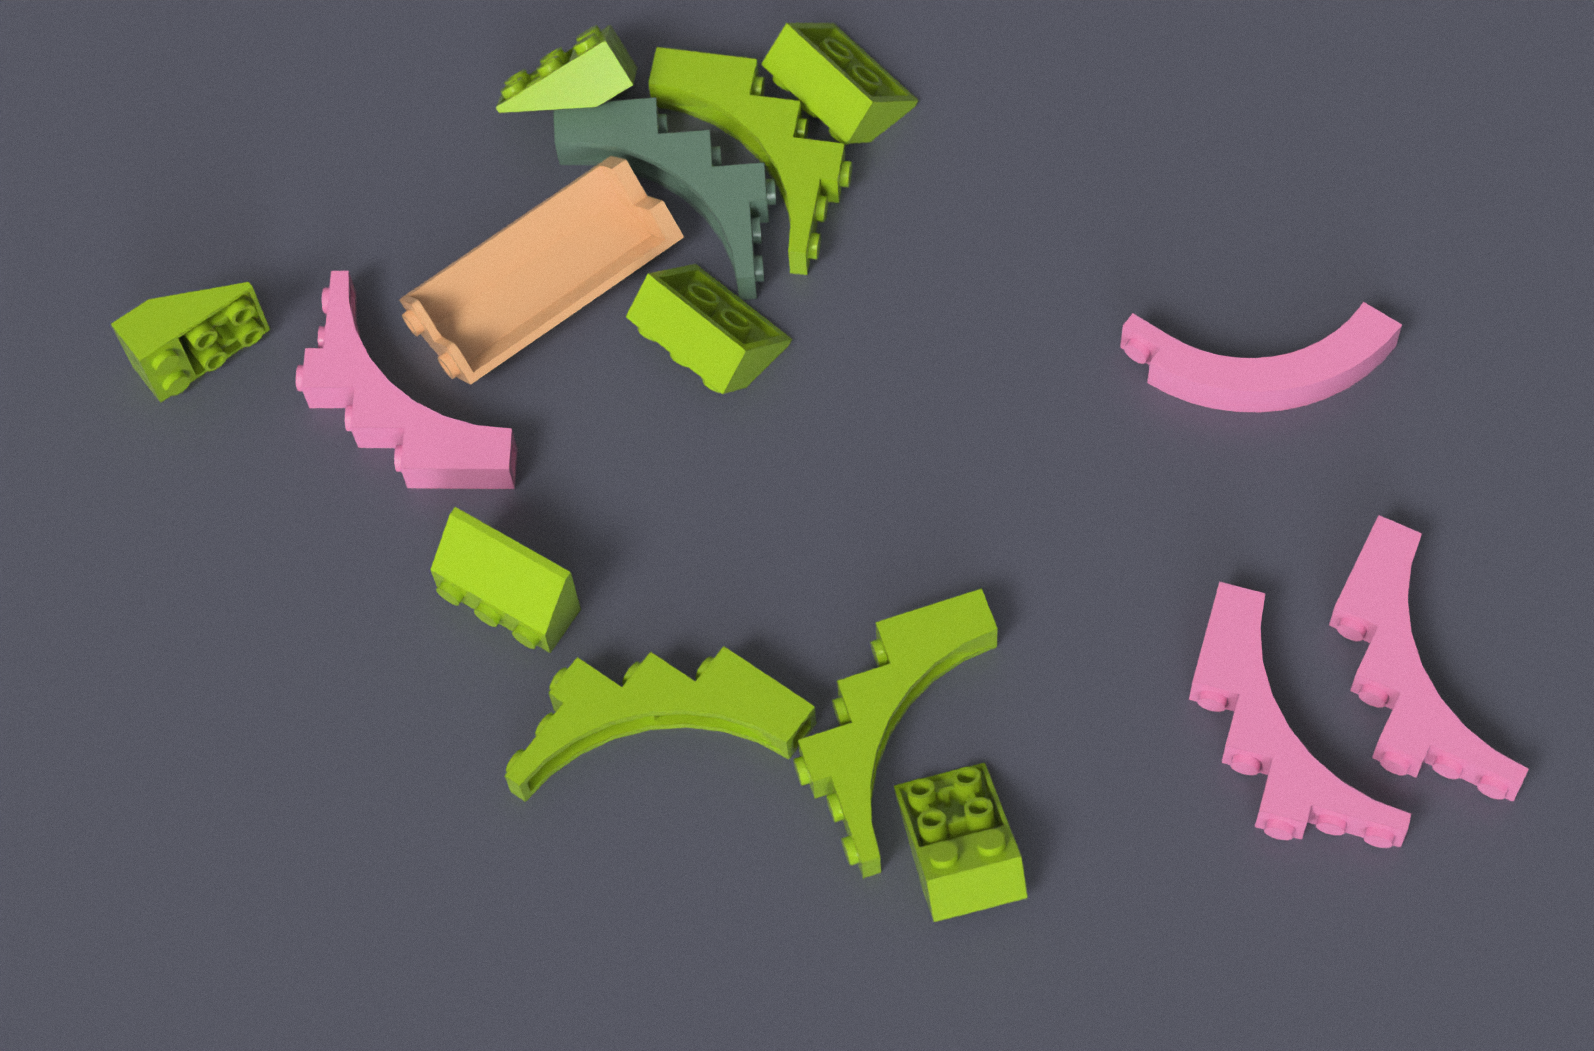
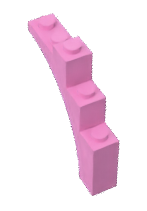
M331 271L329 288H323L322 309L323 313L327 315L325 326H320L318 329V348H305L304 364L298 365L296 369V387L298 392H303L309 408H345L346 431H352L358 448H395L396 472H402L407 488L515 489L518 448L512 428L474 425L443 416L415 402L392 384L369 357L361 341L357 326L356 290L349 271Z
M1378 515L1336 602L1329 626L1336 628L1343 637L1349 640H1363L1370 643L1356 672L1350 691L1358 694L1359 698L1368 705L1377 708L1385 706L1392 709L1372 758L1380 761L1381 766L1391 773L1397 775L1409 774L1417 778L1422 764L1425 762L1432 765L1434 771L1441 776L1449 779L1461 778L1476 785L1478 790L1488 797L1498 800L1505 798L1513 802L1529 769L1495 751L1464 726L1441 699L1422 666L1411 632L1408 605L1411 565L1422 533Z
M1219 582L1192 681L1189 700L1196 701L1202 708L1214 712H1222L1225 709L1234 711L1221 763L1230 765L1234 771L1241 774L1257 775L1262 773L1268 775L1255 827L1264 829L1268 836L1279 840H1291L1293 837L1302 840L1307 823L1315 824L1318 830L1330 835L1348 833L1363 837L1366 843L1375 847L1390 848L1392 845L1401 847L1408 831L1411 813L1375 801L1342 782L1310 754L1288 726L1272 695L1263 663L1261 620L1265 593Z

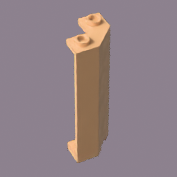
M610 156L400 298L399 300L406 310L402 314V318L415 336L421 334L438 354L437 358L440 365L451 379L457 377L471 385L680 241L684 236L664 201L646 195L627 160Z

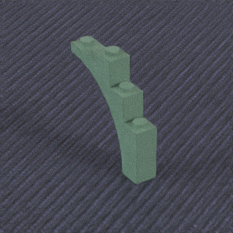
M656 97L606 101L597 107L553 110L554 140L559 165L596 166L610 156L626 159L635 175L654 181L683 198L705 218L723 243L732 264L739 298L742 300L757 299L756 282L764 281L762 255L754 256L753 244H762L760 223L769 222L768 205H776L775 180L766 179L764 162L722 166L720 146L712 147L710 130L668 133L667 114L658 113Z

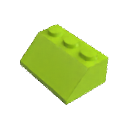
M786 23L761 64L773 75L772 80L777 86L794 94L801 101V108L805 112L821 119L830 128V135L837 141L847 145L871 142L911 111L919 101L834 23Z
M697 264L648 273L626 315V318L638 327V331L643 337L659 343L670 352V357L676 363L689 367L703 378L702 382L707 388L721 394L746 388L789 346L792 338Z
M454 507L447 520L430 569L437 586V593L453 605L458 606L462 602L474 609L475 615L489 626L497 627L500 624L511 630L513 637L530 649H535L536 646H539L551 653L581 611L571 572Z

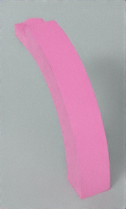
M1363 302L1359 309L1339 329L1323 340L1306 348L1272 357L1237 358L1218 355L1189 346L1132 313L1122 327L1120 348L1124 349L1125 353L1135 362L1148 364L1147 383L1169 395L1212 409L1260 413L1306 406L1348 389L1372 372L1392 352L1397 345L1402 324Z

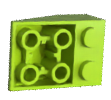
M611 24L602 30L599 29L598 25H595L576 37L577 43L571 49L564 52L562 47H559L545 55L540 60L541 65L532 73L528 74L526 69H523L504 82L506 86L500 91L501 96L496 109L499 113L597 107L632 86L638 67Z
M249 282L148 299L111 323L132 367L160 403L170 396L182 393L191 382L208 371L218 369L225 363L227 358L244 347L254 345L262 338L263 334L270 330L255 291Z
M985 762L893 786L922 890L933 922L1028 898L1022 857Z

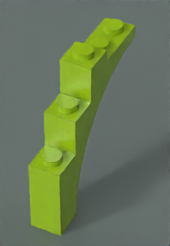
M656 47L648 82L651 98L656 97L658 108L686 113L715 125L741 142L761 163L764 162L765 169L771 178L775 180L789 215L788 255L790 273L808 275L810 259L817 260L820 252L821 234L816 233L817 223L825 222L828 202L839 203L842 187L850 186L852 161H845V143L807 139L808 119L802 118L801 101L764 97L765 77H761L758 74L757 59Z
M982 588L876 622V640L870 641V645L878 668L837 680L838 698L832 699V704L840 726L798 740L800 757L794 758L793 763L801 786L810 784L815 799L826 795L833 821L835 823L843 821L848 835L841 838L847 861L850 866L858 863L863 878L881 873L880 854L872 825L871 802L877 768L890 735L909 706L934 681L962 662L997 647L998 628Z
M724 646L715 657L709 656L703 661L697 670L696 681L650 652L642 663L637 661L628 669L623 678L622 687L577 657L569 668H561L550 683V691L548 693L553 709L556 711L555 714L548 713L541 720L535 732L536 737L525 750L519 749L511 757L506 767L507 773L504 776L510 792L526 802L551 775L581 754L617 738L648 730L694 728L725 732L757 742L777 754L790 759L799 747L798 740L807 737L817 724L815 706Z

